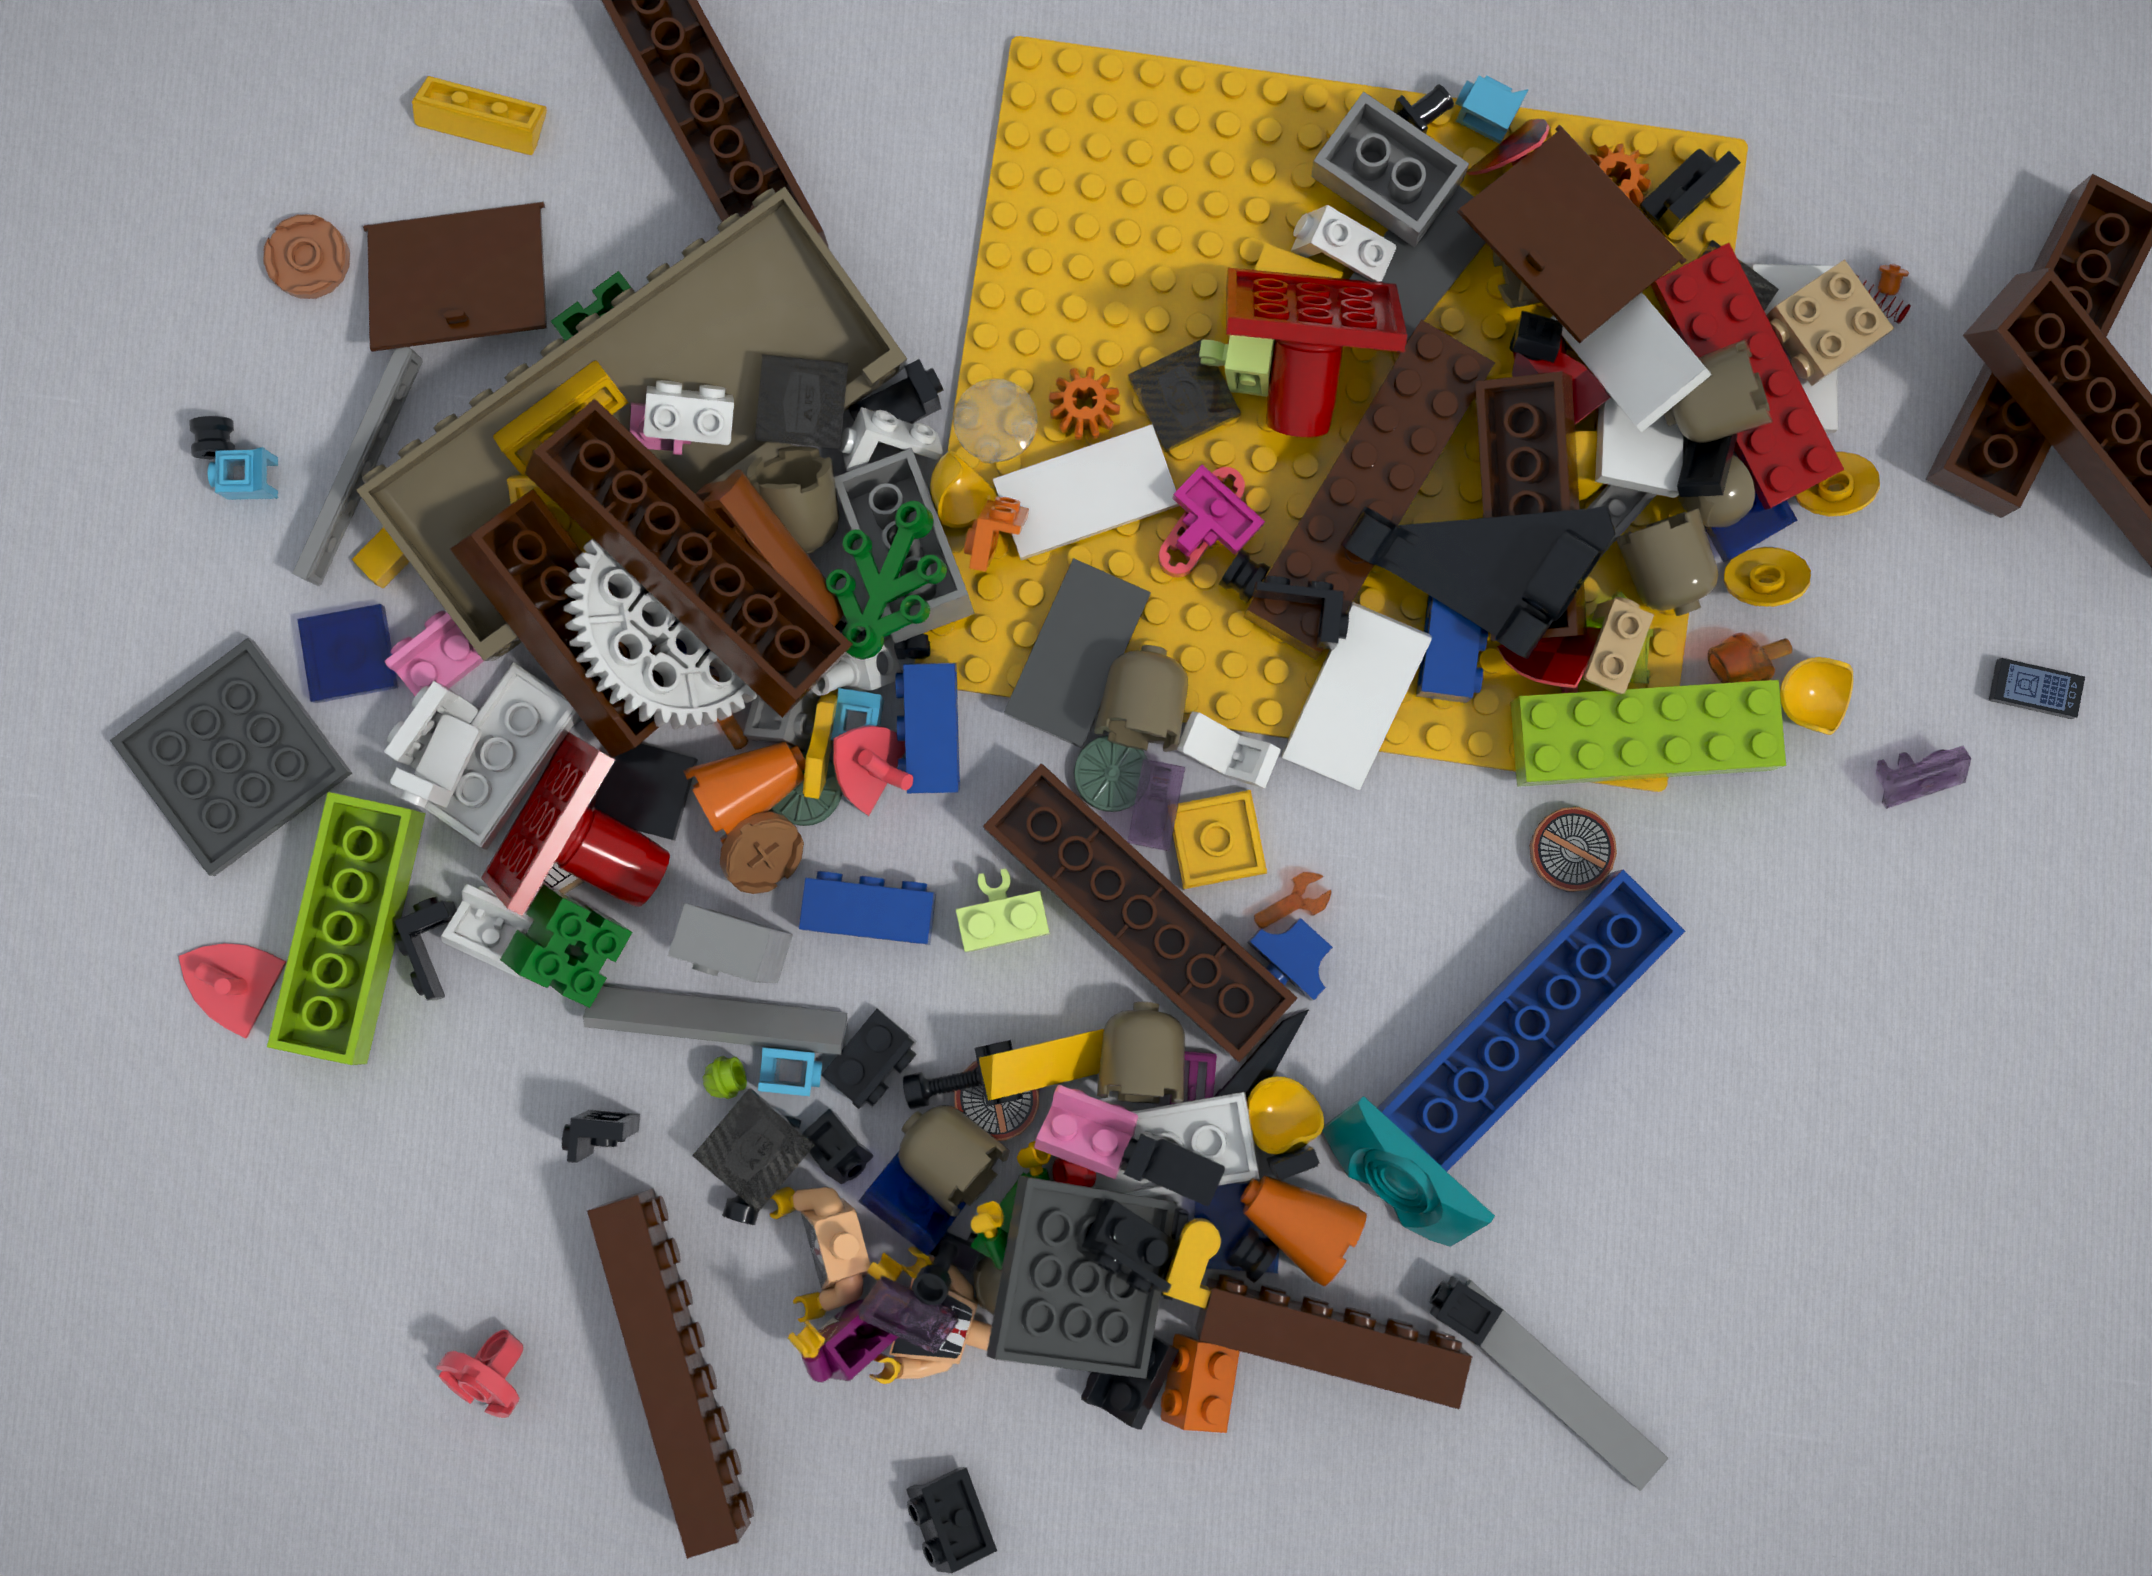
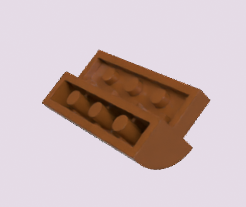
M736 469L725 481L707 483L695 493L834 627L838 624L844 613L838 597L827 589L825 576L742 470Z

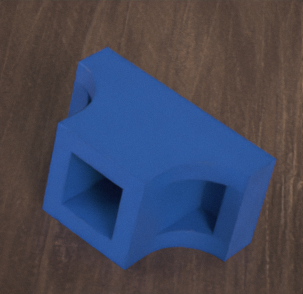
M1297 919L1282 934H1270L1260 929L1247 942L1270 963L1266 969L1284 986L1290 981L1309 1000H1315L1326 988L1319 977V966L1322 959L1333 947L1303 919Z

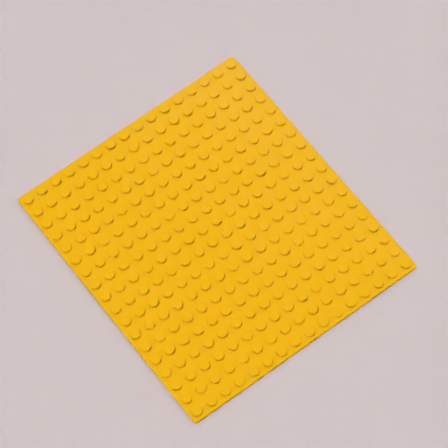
M1024 36L1014 37L1011 40L948 451L951 450L961 457L996 492L993 483L994 478L1153 424L1154 428L1156 426L1158 428L1161 426L1163 428L1166 426L1174 428L1176 426L1177 428L1180 427L1182 431L1194 426L1196 428H1202L1203 426L1205 428L1208 426L1210 428L1214 427L1215 429L1206 433L1204 431L1202 433L1200 431L1197 433L1195 431L1193 433L1190 431L1188 433L1186 431L1183 433L1181 431L1178 433L1176 431L1174 433L1172 431L1169 433L1167 431L1164 433L1156 431L1158 437L1161 435L1168 438L1175 435L1182 438L1189 435L1196 437L1188 442L1185 440L1183 442L1181 440L1179 442L1176 440L1174 442L1171 440L1169 442L1167 440L1159 442L1174 486L1177 491L1200 465L1205 466L1211 473L1221 467L1236 469L1242 475L1245 482V490L1241 500L1265 521L1264 525L1242 549L1249 553L1250 560L1257 564L1264 563L1271 567V570L1401 352L1343 346L1336 403L1330 430L1327 434L1317 437L1290 436L1269 428L1266 424L1267 397L1229 392L1224 365L1215 366L1216 369L1214 367H1203L1201 369L1195 366L1187 369L1183 365L1184 362L1187 364L1195 362L1197 364L1201 362V358L1187 359L1185 357L1182 359L1180 357L1177 359L1175 357L1173 359L1172 357L1180 353H1186L1187 355L1189 353L1192 355L1200 353V348L1198 350L1195 348L1191 350L1190 348L1198 344L1201 345L1202 340H1214L1229 344L1230 335H1226V281L1228 268L1254 270L1265 243L1293 253L1291 249L1296 240L1293 232L1299 219L1305 213L1308 214L1329 205L1382 237L1388 231L1387 228L1311 177L1313 160L1328 141L1326 136L1327 130L1342 122L1363 91L1381 104L1403 95L1411 106L1426 94ZM1452 98L1454 102L1453 108L1447 110L1427 125L1426 134L1468 162V171L1499 144L1456 122L1462 107L1455 104L1457 98ZM1519 108L1501 142L1528 120L1545 119L1550 128L1544 142L1557 132L1555 130L1556 127L1561 125L1588 155L1593 154L1597 156L1598 149L1605 144L1613 152L1617 144L1623 143L1625 154L1628 156L1634 150H1639L1640 155L1636 160L1637 164L1649 163V170L1644 177L1651 180V186L1646 192H1642L1645 199L1697 149H1702L1709 157L1712 156L1716 161L1730 151L1741 163L1729 178L1668 236L1641 210L1640 206L1638 209L1667 239L1695 260L1703 256L1705 250L1708 252L1709 250L1717 249L1716 246L1713 248L1711 245L1709 246L1711 241L1721 246L1730 243L1735 253L1748 144L1745 140ZM1509 163L1479 175H1468L1466 173L1460 186L1475 197L1512 168L1513 165ZM1608 176L1609 178H1613L1612 181L1614 183L1616 182V177ZM1485 244L1424 321L1494 361L1495 364L1487 376L1489 377L1512 372L1515 359L1509 347L1522 311L1551 318L1553 315L1542 303L1510 308L1504 302L1498 285L1505 284L1502 266L1494 267L1493 250ZM1322 252L1307 258L1343 272L1341 279H1349L1355 272ZM1664 314L1663 318L1669 323L1666 315ZM1565 339L1566 355L1583 364L1591 372ZM1161 362H1167L1168 364L1170 362H1172L1173 364L1175 362H1177L1178 364L1180 362L1182 363L1181 365L1174 368H1168L1167 366L1165 368H1163L1162 366L1160 368L1153 367L1157 364H1160ZM1183 366L1200 388L1208 415L1207 419L1185 429L1167 406L1158 379ZM1093 367L1095 371L1094 380L1097 381L1100 376L1107 374L1110 376V382L1106 388H1118L1119 397L1112 402L1120 405V413L1114 416L1109 415L1113 421V427L1110 430L1098 424L1099 438L1093 439L1089 429H1083L1082 439L1077 440L1075 439L1074 426L1069 431L1062 433L1059 430V425L1063 419H1051L1050 410L1057 405L1049 402V394L1055 391L1061 392L1056 386V380L1059 377L1065 378L1070 383L1072 382L1070 378L1071 369L1076 368L1079 371L1080 378L1086 377L1087 368ZM1142 371H1144L1145 373L1147 371L1149 373L1152 371L1154 373L1156 371L1160 373L1162 371L1164 373L1156 377H1149L1148 375L1146 377H1140L1139 375L1137 377L1134 376L1138 373H1141ZM1194 371L1196 373H1198L1199 371L1201 373L1203 371L1205 373H1207L1208 371L1212 373L1214 371L1215 373L1218 372L1220 377L1217 376L1215 378L1214 376H1212L1210 378L1208 376L1206 378L1205 376H1203L1201 378L1200 376H1198L1196 378L1195 376L1193 377L1191 373H1193ZM1174 372L1175 375H1176V377H1177V379H1178V381H1179V383H1180V385H1181V387H1183L1182 384H1181V382H1180V380H1179V378H1178V376H1177V374H1176V372ZM1129 380H1130L1131 382H1132L1133 380H1134L1135 382L1138 381V380H1139L1140 382H1141L1142 380H1144L1145 382H1146L1147 380H1148L1149 382H1151V381L1153 380V381L1155 382V381L1157 380L1158 385H1156L1155 387H1154L1153 385H1151V386H1149V385H1147V386L1142 385V386L1140 387L1139 385L1135 386V385L1133 384V385L1131 386ZM1209 380L1210 382L1214 381L1215 383L1217 381H1223L1225 387L1223 385L1221 387L1218 385L1216 387L1214 385L1212 387H1210L1209 385L1207 387L1205 385L1201 387L1198 384V381L1207 382ZM1166 387L1167 390H1174L1171 394L1173 398L1177 392L1176 387ZM1209 389L1210 391L1214 390L1215 392L1217 390H1219L1220 392L1222 390H1227L1229 395L1227 394L1226 396H1224L1222 394L1221 396H1219L1217 394L1215 396L1213 394L1212 396H1210L1208 394L1207 396H1205L1203 390L1207 391ZM1141 390H1158L1161 391V395L1159 396L1158 394H1156L1154 396L1153 394H1151L1149 396L1147 394L1145 396L1141 393ZM1186 395V397H1187V399H1188V401H1189V403H1190V405H1191V407H1192V409H1193V411H1194V413H1195L1197 419L1200 420L1199 417H1198V415H1197V413H1196V411H1195V409H1194V407H1193V405H1192V403H1191V401H1190V399H1189V397H1188V395ZM1476 396L1398 525L1483 518ZM1089 397L1086 401H1082L1078 398L1077 408L1080 410L1082 407L1087 406L1092 409V399ZM1148 398L1155 401L1162 398L1165 405L1162 403L1160 405L1157 403L1155 405L1153 403L1151 405L1148 403L1144 405L1142 399L1146 400ZM1182 399L1176 400L1175 405L1182 402ZM1208 399L1210 401L1212 399H1214L1215 401L1217 399H1219L1220 401L1222 399L1224 401L1226 399H1228L1229 401L1232 399L1234 405L1231 404L1229 406L1228 404L1224 405L1222 403L1221 405L1217 404L1215 406L1214 404H1206V401ZM1184 403L1180 404V408L1183 413H1181L1179 407L1176 406L1181 416L1185 415L1183 406L1187 414H1189ZM1148 408L1150 410L1153 408L1155 410L1158 408L1160 410L1162 408L1164 410L1167 408L1170 414H1163L1162 412L1160 414L1157 412L1155 414H1149L1148 412L1145 414L1144 409ZM1208 408L1210 410L1213 408L1215 410L1217 408L1219 410H1221L1222 408L1224 410H1226L1227 408L1229 410L1231 408L1233 410L1237 409L1239 415L1237 413L1235 415L1233 413H1231L1230 415L1228 413H1226L1225 415L1223 413L1221 415L1219 413H1217L1216 415L1212 413L1210 415ZM1598 408L1575 424V432H1597ZM1153 417L1155 419L1157 417L1160 419L1162 417L1164 419L1167 417L1169 419L1171 417L1176 422L1168 424L1161 421L1154 424L1153 422L1150 423L1148 418ZM1217 417L1219 419L1222 417L1224 419L1228 418L1229 420L1233 418V420L1225 424L1223 422L1221 424L1219 422L1216 424L1214 422L1211 424L1209 422L1205 423V421L1212 418L1216 419ZM1165 445H1167L1168 447L1170 445L1177 446L1173 449H1170L1169 451H1164L1162 448V446L1164 447ZM1227 478V480L1223 484L1226 485L1234 494H1236V492L1232 490L1234 482L1231 479ZM1604 484L1592 497L1579 501L1580 509H1587L1608 484ZM1656 495L1621 535L1645 529L1646 525L1686 511L1681 503H1679L1678 496L1671 498ZM1181 506L1024 560H1020L1012 534L1000 531L996 553L986 572L970 569L971 555L964 554L968 529L972 528V525L962 528H951L944 525L940 520L975 614L923 633L928 635V641H930V656L924 659H915V663L957 662V690L1011 698L1073 558L1151 592L1125 653L1141 651L1143 645L1158 646L1167 650L1166 656L1176 660L1185 669L1188 676V690L1182 723L1187 724L1190 714L1195 711L1233 731L1289 739L1330 649H1324L1319 658L1314 660L1245 619L1246 610L1254 597L1252 596L1249 602L1246 603L1240 599L1237 591L1232 588L1224 589L1219 585V582L1237 554L1234 555L1218 540L1211 547L1207 548L1188 575L1171 577L1164 573L1158 561L1159 551L1163 542L1185 512ZM1180 531L1178 536H1181L1184 532ZM1615 541L1601 556L1584 582L1587 627L1602 628V624L1592 620L1597 604L1614 599L1615 597H1622L1639 604L1640 609L1654 614L1627 689L1680 686L1689 613L1676 616L1674 609L1657 611L1643 604L1638 596L1617 541ZM1169 549L1167 551L1171 556L1170 565L1175 567L1179 562L1185 565L1189 562L1180 550L1173 551ZM1374 565L1352 602L1424 632L1428 594L1394 573ZM1488 632L1485 651L1478 652L1477 667L1483 668V681L1480 693H1474L1473 698L1467 703L1416 697L1418 667L1378 752L1516 772L1510 702L1519 696L1560 694L1561 688L1560 686L1535 682L1518 674L1506 664L1499 653L1497 646L1501 645V643L1491 641V634ZM1583 676L1578 684L1579 692L1608 691L1585 681ZM1668 777L1589 783L1661 792L1667 787Z

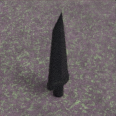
M1309 1009L1282 1020L1224 1087L1217 1091L1214 1097L1245 1092L1246 1100H1248L1251 1091L1259 1082L1273 1076Z

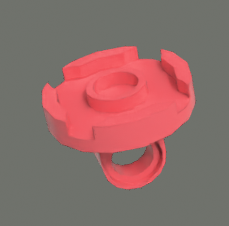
M500 1330L485 1342L474 1358L461 1352L449 1351L442 1358L436 1369L441 1370L439 1374L440 1379L469 1404L474 1399L485 1402L489 1405L484 1412L492 1416L507 1418L519 1403L520 1397L505 1378L520 1358L523 1344L508 1330Z

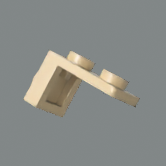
M1615 597L1614 599L1597 604L1592 620L1602 624V628L1585 670L1584 680L1616 694L1625 693L1654 614L1640 609L1639 604L1622 597Z

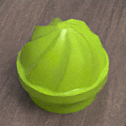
M720 1056L715 1058L714 1062L705 1067V1074L702 1077L706 1091L711 1096L718 1098H734L737 1096L738 1091L744 1090L747 1085L745 1069L737 1057L727 1058Z

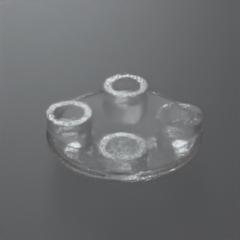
M987 379L972 385L962 394L954 410L953 424L956 436L967 452L984 463H994L1010 460L1027 449L1037 433L1038 417L1032 398L1022 387L1004 379Z

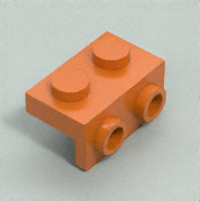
M996 497L995 501H987L978 519H974L972 528L968 529L964 554L971 555L970 569L987 571L996 553L999 532L1020 534L1028 518L1029 508L1021 507L1020 501L1009 497Z
M1175 1334L1172 1346L1179 1351L1167 1374L1165 1391L1161 1397V1420L1182 1430L1227 1433L1240 1351L1199 1341V1339H1194L1184 1334Z

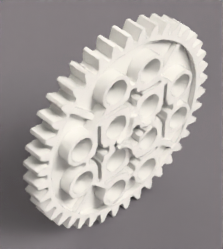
M591 539L583 546L587 553L583 552L575 559L580 568H576L569 573V577L577 584H572L565 589V593L576 600L564 606V611L576 615V618L566 623L565 626L567 629L578 631L579 633L577 637L569 642L570 646H583L584 652L576 658L577 662L590 661L592 665L585 676L587 678L597 675L601 677L596 688L598 692L609 687L613 690L609 700L611 704L623 698L626 700L624 713L629 714L640 708L639 720L642 722L648 720L654 714L655 724L658 727L668 723L670 719L673 729L683 726L685 722L689 729H693L701 725V721L705 726L716 722L717 718L722 721L732 716L731 711L736 713L744 709V702L748 703L757 698L756 693L712 651L704 654L707 650L706 645L682 622L675 618L646 588L644 589L645 595L635 600L640 594L639 590L642 585L594 539ZM608 582L616 585L620 592V598H616L610 593ZM642 610H645L652 616L654 621L653 627L644 621ZM676 638L684 642L687 654L682 653L677 648ZM650 641L654 642L655 645H656V647H655V649H654V653H655L656 655H653V654L650 652V649H651V647H652V644H651ZM618 642L628 647L630 659L623 657L619 652ZM710 665L718 671L720 676L719 682L711 676L709 672ZM652 670H656L661 674L664 680L663 687L654 681Z

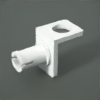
M885 639L881 649L887 656L889 665L885 675L878 671L876 664L878 654L868 659H856L846 652L842 659L811 690L821 696L838 688L872 691L895 682L896 673H901V668L894 650L893 639Z

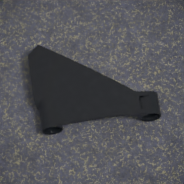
M1365 506L1341 545L1361 559L1394 573L1494 635L1495 639L1506 648L1528 659L1553 620L1557 621L1568 608L1616 535L1607 507L1398 525Z

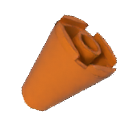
M781 742L692 766L684 770V774L687 780L694 776L696 777L698 783L693 785L694 788L692 790L714 831L718 832L724 829L726 832L724 836L720 837L723 844L727 835L741 821L754 814L768 812L804 781L802 771L805 770L806 760L798 745L789 749L786 742Z
M1266 1175L1260 1181L1253 1178L1240 1198V1201L1245 1204L1243 1214L1314 1283H1318L1323 1287L1335 1278L1347 1260L1342 1257L1350 1245L1355 1248L1367 1218V1213L1360 1210L1358 1206Z

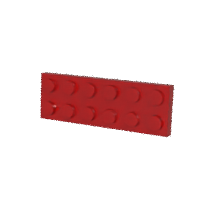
M1730 243L1662 276L1651 284L1671 327L1697 358L1744 339L1747 342L1752 356L1749 357L1753 372H1758L1770 407L1768 413L1772 418V422L1737 433L1734 450L1750 472L1755 492L1765 510L1844 470Z

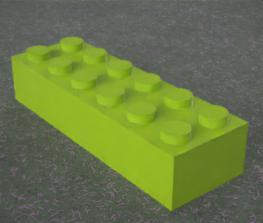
M1779 680L1626 689V692L1623 694H1616L1608 690L1519 696L1510 702L1517 787L1772 771L1786 766Z
M327 792L267 1048L347 1065L368 1063L396 943L394 934L398 932L395 920L402 917L426 813Z

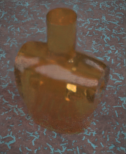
M1739 632L1710 648L1707 659L1711 670L1721 683L1770 680L1775 673L1771 660L1791 654L1792 645L1787 638L1760 646L1750 635Z

